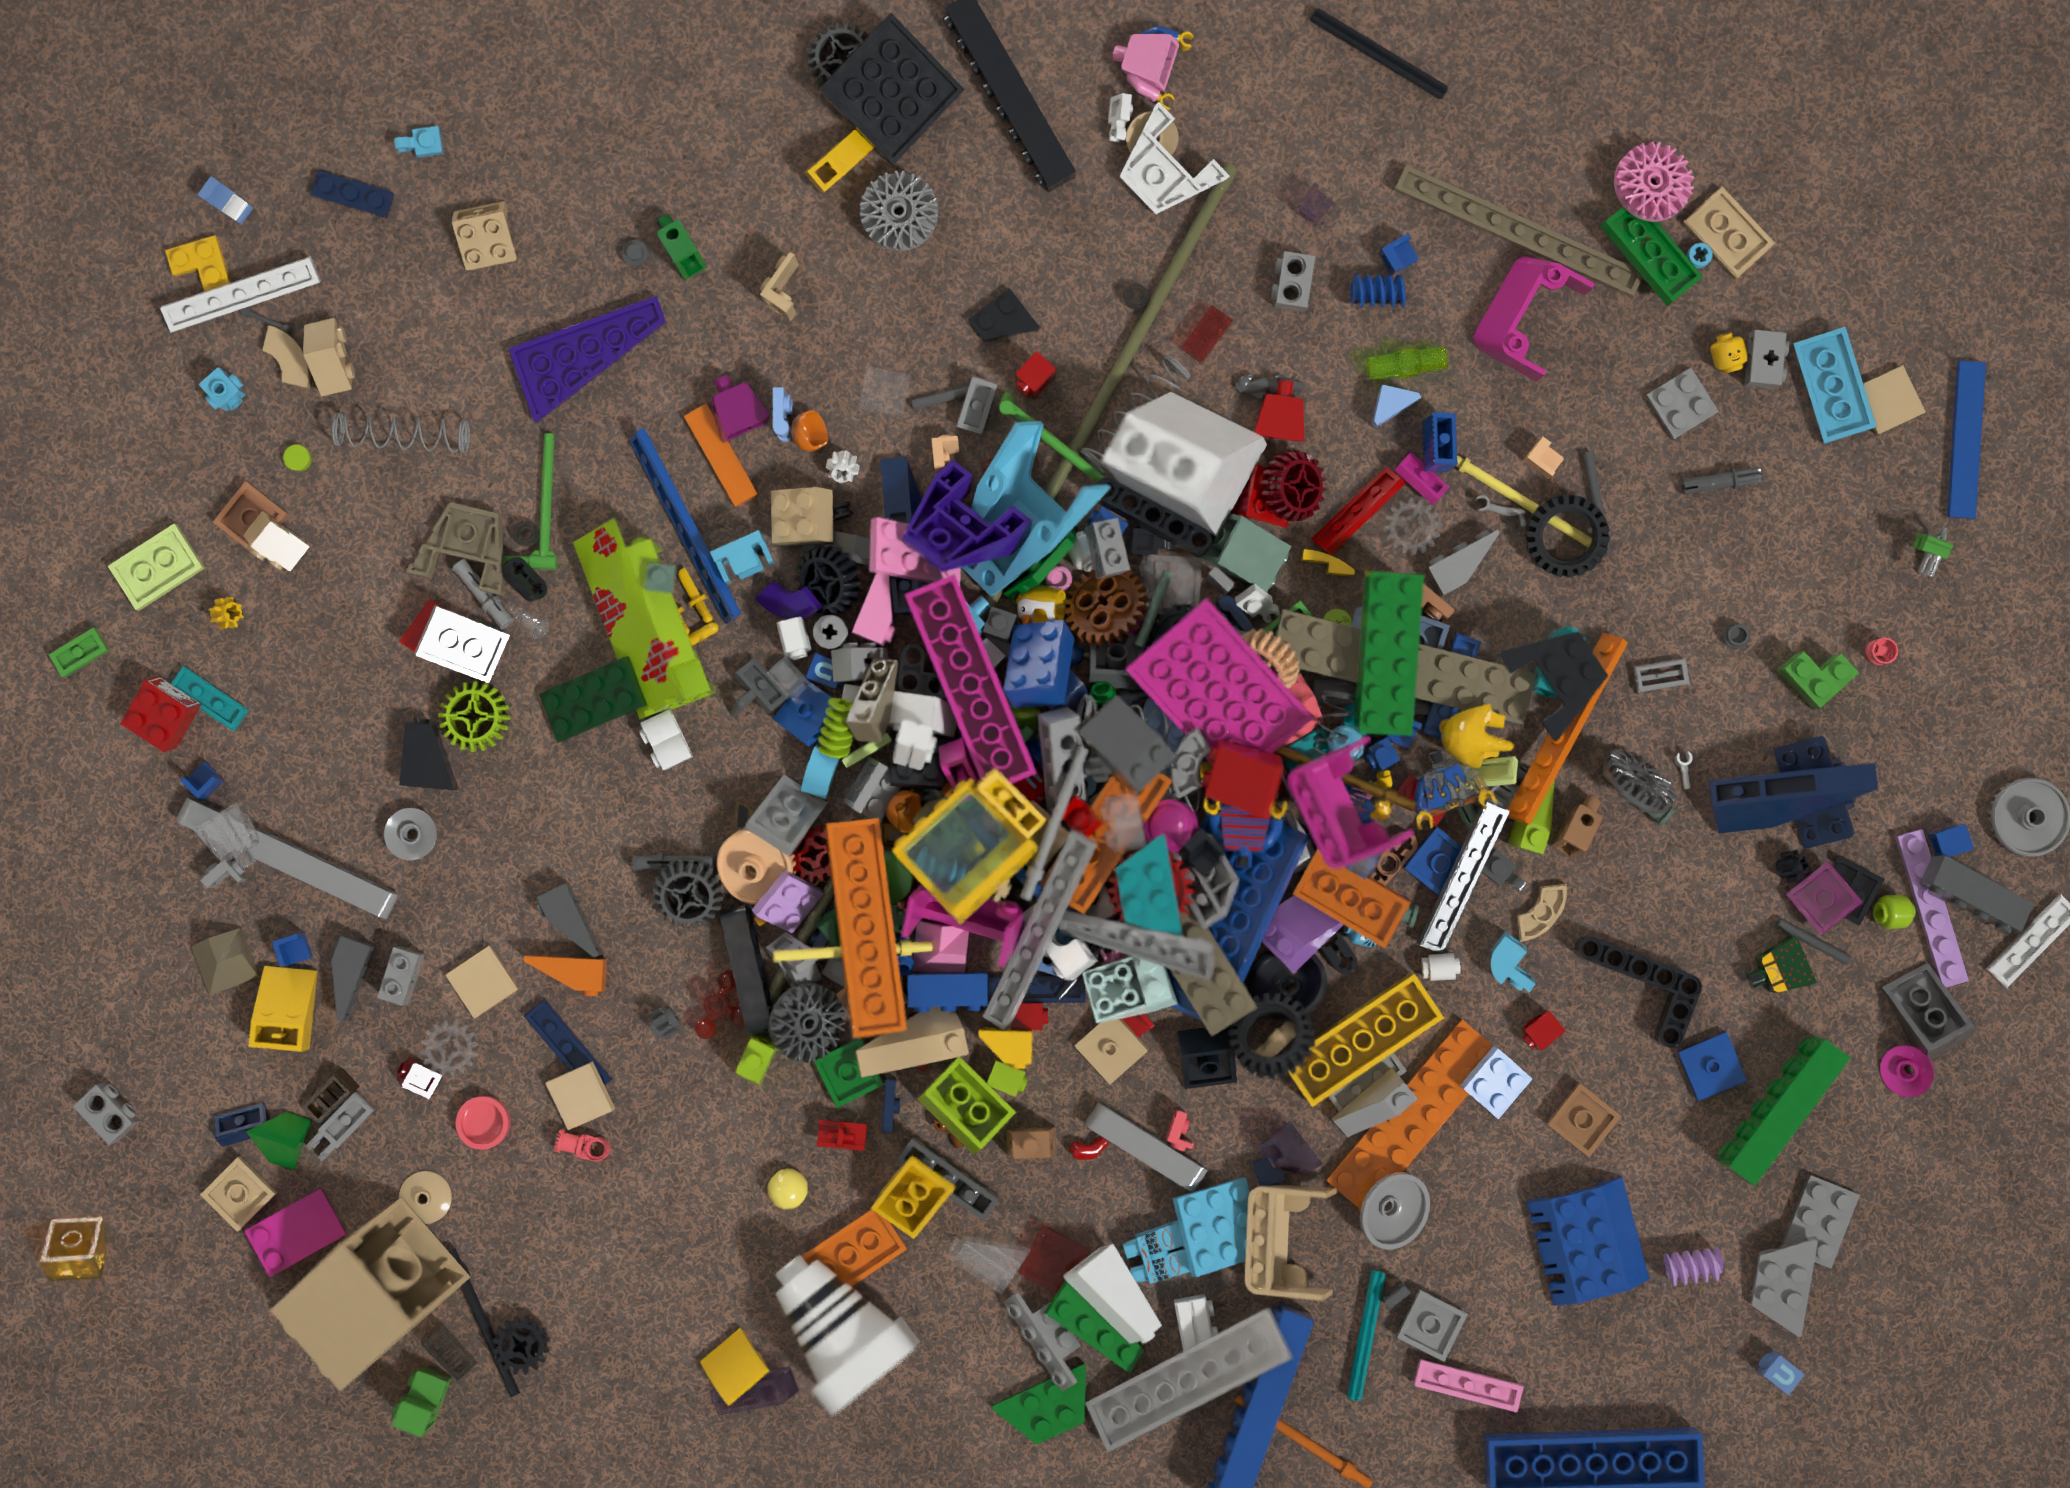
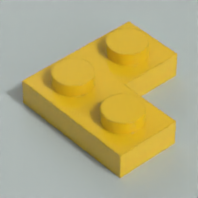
M214 235L165 250L174 277L198 270L204 292L231 283L217 236Z

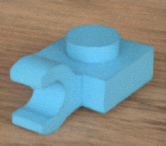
M438 126L413 129V137L394 138L395 149L398 150V153L415 150L417 158L443 154L440 128Z

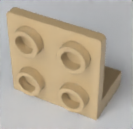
M505 201L459 210L453 213L452 225L466 270L516 261L517 256L506 221L508 211Z
M789 252L787 257L783 255L775 266L777 271L773 277H767L760 287L762 291L760 296L764 304L789 322L796 315L793 307L794 303L791 302L792 298L781 290L799 265L795 254Z

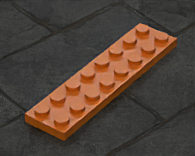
M879 818L826 824L825 830L852 1038L907 1031Z
M1461 1019L1406 1083L1418 1099L1398 1116L1368 1128L1325 1180L1334 1188H1337L1341 1194L1361 1210L1363 1201L1372 1186L1389 1174L1403 1172L1468 1096L1469 1093L1460 1084L1493 1045Z

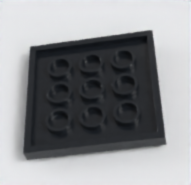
M889 13L817 90L891 165H894L965 89L892 13Z

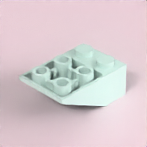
M1131 956L1082 972L1096 1023L1150 1013L1178 1004L1167 967Z

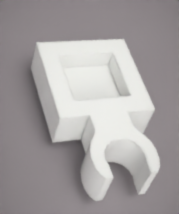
M1121 93L1110 98L1108 124H1111L1109 141L1120 142V140L1126 139L1125 125L1126 122L1130 121L1133 112L1131 104L1132 95Z
M1255 583L1235 597L1236 605L1253 618L1260 614L1266 623H1272L1270 614H1276L1280 617L1279 607L1273 604L1272 596Z

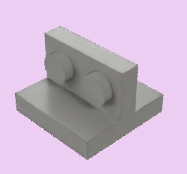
M868 757L842 802L870 819L879 818L880 822L886 813V807L890 799L899 791L900 787L890 786V768Z

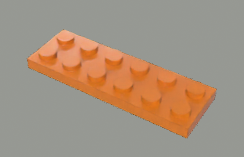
M1159 773L1139 793L1128 791L1120 780L1112 774L1091 806L1103 824L1089 837L1098 844L1069 902L1070 906L1085 915L1113 873V869L1117 867L1172 784L1171 779ZM1059 856L1057 857V859L1055 860V862L1053 863V865L1051 866V868L1039 884L1043 888L1045 887Z

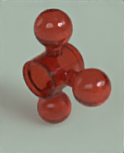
M725 970L719 974L717 982L720 988L718 992L710 994L704 1000L703 1007L707 1016L700 1019L695 1025V1032L702 1039H709L715 1034L716 1025L714 1020L723 1014L729 1015L733 1024L745 1026L740 1005L736 1007L730 1006V1001L727 997L728 991L736 988L733 971ZM714 997H718L723 1001L724 1006L720 1012L712 1010L710 1006L711 999Z

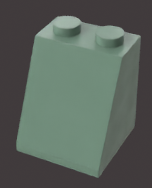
M1229 514L1218 536L1210 534L1211 544L1209 551L1205 555L1196 556L1195 558L1212 567H1218L1223 573L1248 586H1252L1255 583L1267 592L1274 585L1276 574L1280 567L1287 561L1291 546L1243 516Z

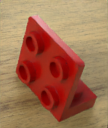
M1255 465L1230 514L1287 528L1289 521L1277 518L1276 513L1269 512L1270 505L1264 504L1267 496L1261 494L1265 490V485L1260 482L1266 480L1263 471L1269 470V468Z

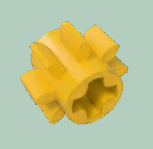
M233 597L215 599L216 605L208 609L211 616L210 622L219 624L220 630L227 629L228 627L236 628L238 627L236 621L244 618L241 610L242 605L233 602Z

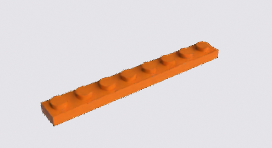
M1602 633L1592 652L1608 674V677L1558 740L1553 741L1549 734L1546 736L1507 809L1510 819L1527 825L1531 824L1628 644L1624 638Z

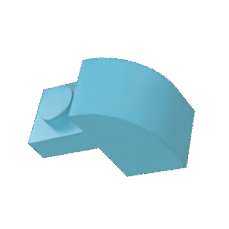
M818 741L809 759L801 791L826 799L840 758L829 757L818 751V747L822 746Z
M1506 931L1497 940L1491 951L1490 962L1493 976L1501 985L1509 977V982L1515 988L1521 991L1524 988L1530 992L1536 984L1535 978L1517 965L1527 953V946Z

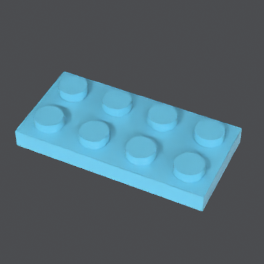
M1846 327L1793 343L1824 444L1876 428L1877 426Z

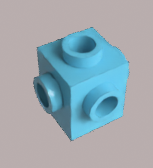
M219 367L199 383V386L207 393L205 399L214 409L219 407L226 412L229 409L234 410L242 403V398L246 395L241 389L243 383L233 373L229 375Z

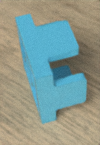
M759 530L710 552L726 584L732 582L725 568L727 563H730L734 574L738 575L740 579H745L764 569L757 554L758 549L762 548L770 565L775 563L767 546L768 544Z

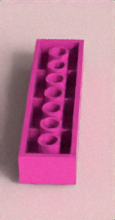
M955 574L905 594L909 608L980 780L994 768L1010 783L1036 774Z

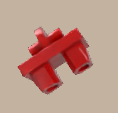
M820 1119L817 1146L864 1151L867 1124Z

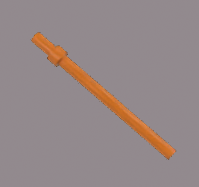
M1241 1393L1238 1394L1234 1401L1240 1406L1243 1404ZM1278 1419L1275 1429L1339 1470V1474L1347 1480L1351 1478L1364 1488L1371 1487L1373 1480L1356 1469L1357 1466L1348 1460L1344 1462L1292 1426Z

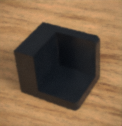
M1201 828L1183 845L1181 856L1202 876H1206L1223 860L1225 850Z

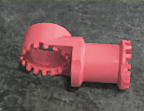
M564 1129L559 1130L558 1137L556 1138L558 1142L556 1141L554 1146V1152L565 1151L576 1154L578 1158L595 1162L605 1159L610 1153V1144L606 1138L592 1137L584 1134L577 1136L566 1133ZM593 1142L603 1144V1155H593L591 1152Z

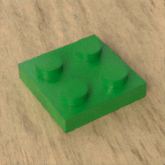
M862 1037L831 1051L830 1054H825V1058L819 1057L815 1059L816 1062L814 1063L836 1108L884 1085L880 1074L860 1077L855 1051L865 1045Z

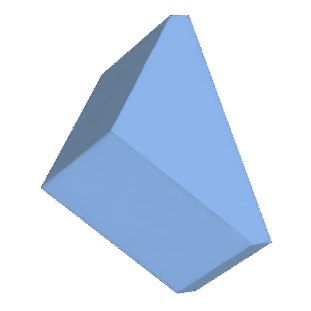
M1382 385L1379 388L1371 425L1375 429L1418 402L1421 398L1420 394Z

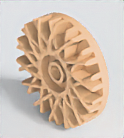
M744 827L727 838L720 847L717 855V872L723 886L732 896L744 903L756 905L784 870L795 875L796 871H793V867L796 862L792 861L795 855H786Z

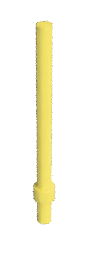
M899 940V943H896V951L900 956H911L912 953L932 952V942ZM841 947L773 951L774 962L842 957Z

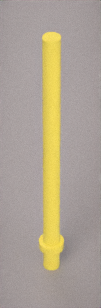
M1457 455L1458 465L1456 467L1459 468V472L1468 473L1533 514L1537 510L1538 504L1470 463L1471 460L1469 458L1463 459ZM1556 515L1547 522L1589 548L1592 538Z

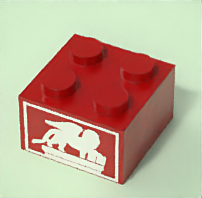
M159 676L144 680L120 724L162 752H167L178 747L202 704Z

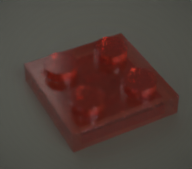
M1042 1225L1019 1274L1057 1293L1065 1281L1064 1275L1083 1261L1090 1249Z

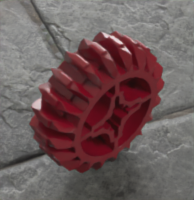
M1294 450L1282 452V454L1274 456V461L1267 463L1269 470L1263 471L1266 480L1260 483L1265 485V490L1261 494L1267 496L1264 504L1270 505L1269 512L1276 513L1277 518L1289 522L1303 521L1314 516V511L1320 509L1318 502L1325 500L1322 492L1327 490L1323 487V482L1326 478L1321 477L1324 469L1317 467L1319 460L1312 459L1311 454Z

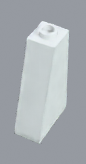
M1114 1244L1098 1248L1064 1275L1065 1280L1129 1343L1141 1341L1143 1344L1155 1337L1154 1332L1162 1326Z

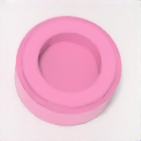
M1055 566L1046 576L1047 585L1063 589L1065 592L1072 584V575L1067 568Z

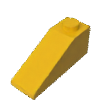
M995 768L975 786L1027 839L1047 821Z

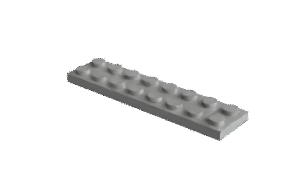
M1267 1308L1095 1397L1085 1404L1107 1452H1111L1292 1359L1293 1356L1270 1308Z

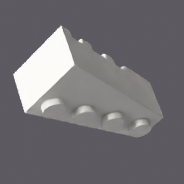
M845 684L842 699L854 704L861 686ZM894 691L890 722L888 726L893 727V730L900 731L902 721L909 720L916 722L918 726L920 724L931 726L933 729L932 734L954 738L957 722L949 702L937 697Z

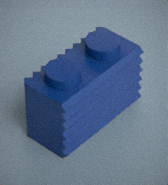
M1434 412L1422 422L1424 425L1422 427L1424 430L1422 432L1424 435L1422 437L1424 440L1422 443L1424 445L1422 448L1424 450L1422 453L1424 457L1422 459L1425 461L1423 463L1425 466L1423 470L1426 472H1449L1450 469L1458 465L1456 414Z

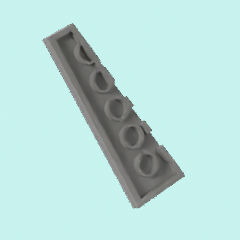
M1065 911L1059 923L1060 933L1208 981L1211 980L1214 973V944L1203 938L1194 940Z

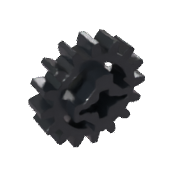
M515 1316L513 1324L506 1320L504 1322L506 1329L499 1327L496 1332L500 1337H495L492 1340L493 1343L498 1344V1347L494 1348L492 1353H499L500 1355L496 1363L504 1361L506 1364L503 1370L506 1371L509 1367H513V1374L515 1375L519 1369H523L525 1375L528 1374L530 1366L536 1371L539 1368L537 1361L544 1363L547 1358L543 1353H548L551 1349L545 1346V1343L549 1342L551 1338L543 1336L547 1328L542 1327L539 1329L537 1327L539 1320H535L532 1324L529 1322V1316H526L523 1321H520V1318ZM519 1328H527L532 1332L524 1333ZM506 1335H508L510 1345L505 1350L504 1340ZM518 1340L520 1342H527L525 1351L523 1348H516ZM538 1340L539 1350L535 1356L533 1344ZM511 1358H522L524 1362H516Z

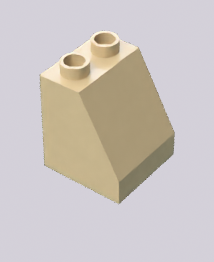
M400 1198L341 1243L270 1311L282 1323L285 1332L294 1338L314 1360L319 1371L329 1378L341 1391L454 1293L470 1276L408 1204Z

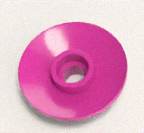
M1910 1045L1896 1046L1890 1049L1882 1058L1880 1065L1881 1077L1885 1085L1895 1094L1903 1097H1916L1925 1093L1932 1085L1934 1080L1933 1064L1930 1058L1919 1048ZM1906 1065H1911L1914 1068V1072H1908Z

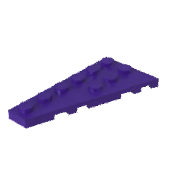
M657 296L508 348L535 423H538L666 323Z

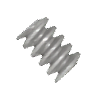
M827 615L815 623L813 636L821 647L827 649L837 648L847 640L848 626L842 618L835 615ZM832 624L833 629L837 630V635H833L830 640L829 635L825 634L824 631L830 628Z

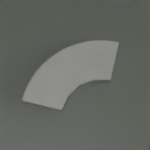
M1198 726L1188 732L1180 741L1174 753L1177 757L1172 760L1171 780L1178 799L1202 785L1198 774L1199 765L1203 757L1211 751V747Z

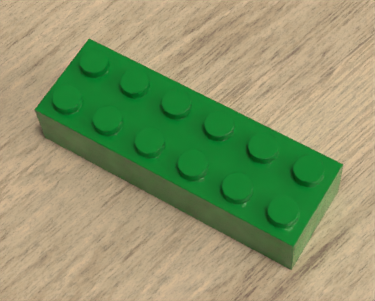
M1365 571L1354 730L1358 733L1412 736L1424 575Z
M1811 1035L1809 1038L1805 1037L1797 1047L1799 1052L1793 1059L1789 1058L1784 1063L1781 1069L1783 1073L1778 1080L1774 1079L1769 1083L1766 1088L1767 1094L1763 1100L1756 1101L1751 1107V1116L1746 1122L1742 1121L1734 1131L1736 1136L1730 1143L1726 1142L1718 1152L1720 1157L1717 1161L1741 1180L1753 1186L1758 1183L1851 1058L1825 1038Z

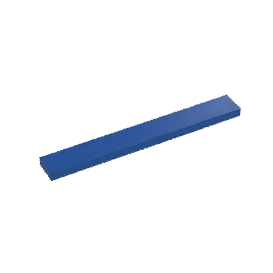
M645 428L636 431L630 438V443L724 623L728 624L742 613L724 582L716 563Z

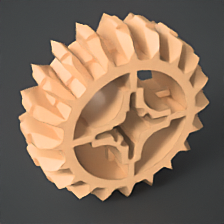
M1252 629L1241 635L1288 688L1296 682L1300 670L1298 666L1299 659L1294 657L1296 651L1288 648L1289 643L1281 641V636L1275 637L1272 631L1266 634L1263 629L1259 631Z

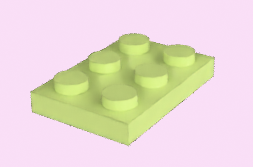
M172 524L108 566L137 611H140L205 569L177 524Z

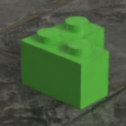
M1804 651L1793 655L1777 670L1812 710L1821 708L1859 674L1842 653L1833 655L1822 666L1818 667Z
M422 1366L417 1372L413 1371L407 1383V1386L411 1387L408 1395L403 1396L400 1402L397 1401L391 1416L395 1418L392 1426L423 1437L435 1423L452 1377Z

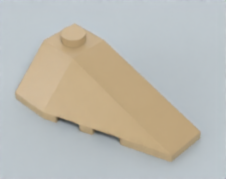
M930 1007L928 1012H917L916 1015L906 1020L907 1031L880 1035L855 1051L860 1077L969 1054L964 1028L956 1012L941 1011V1007Z

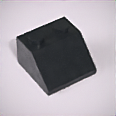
M1230 1025L1211 1036L1206 1027L1178 1031L1185 1089L1237 1082L1235 1054L1230 1045V1040H1232L1229 1036Z

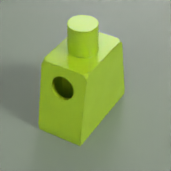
M764 1032L753 1034L736 1069V1076L761 1086L777 1051L770 1035Z

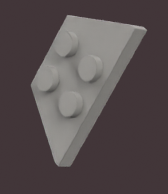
M1814 1236L1808 1237V1240L1796 1244L1791 1242L1781 1245L1778 1249L1771 1248L1760 1251L1751 1297L1753 1307L1799 1337H1802L1818 1239Z

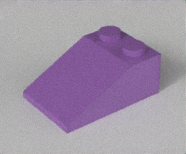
M1294 895L1278 905L1261 943L1294 974L1344 924Z

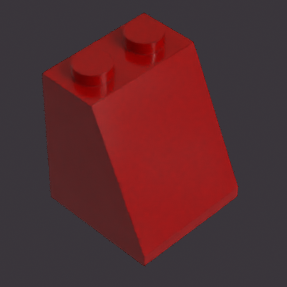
M1219 739L1217 747L1212 746L1208 761L1213 762L1210 772L1205 771L1201 786L1205 787V796L1268 820L1283 771L1281 755Z

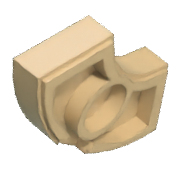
M268 325L262 351L272 355L279 362L283 383L309 389L311 373L304 358L303 350L290 335Z
M1567 884L1540 886L1539 895L1534 906L1526 913L1516 915L1520 942L1542 935L1556 922L1565 906Z

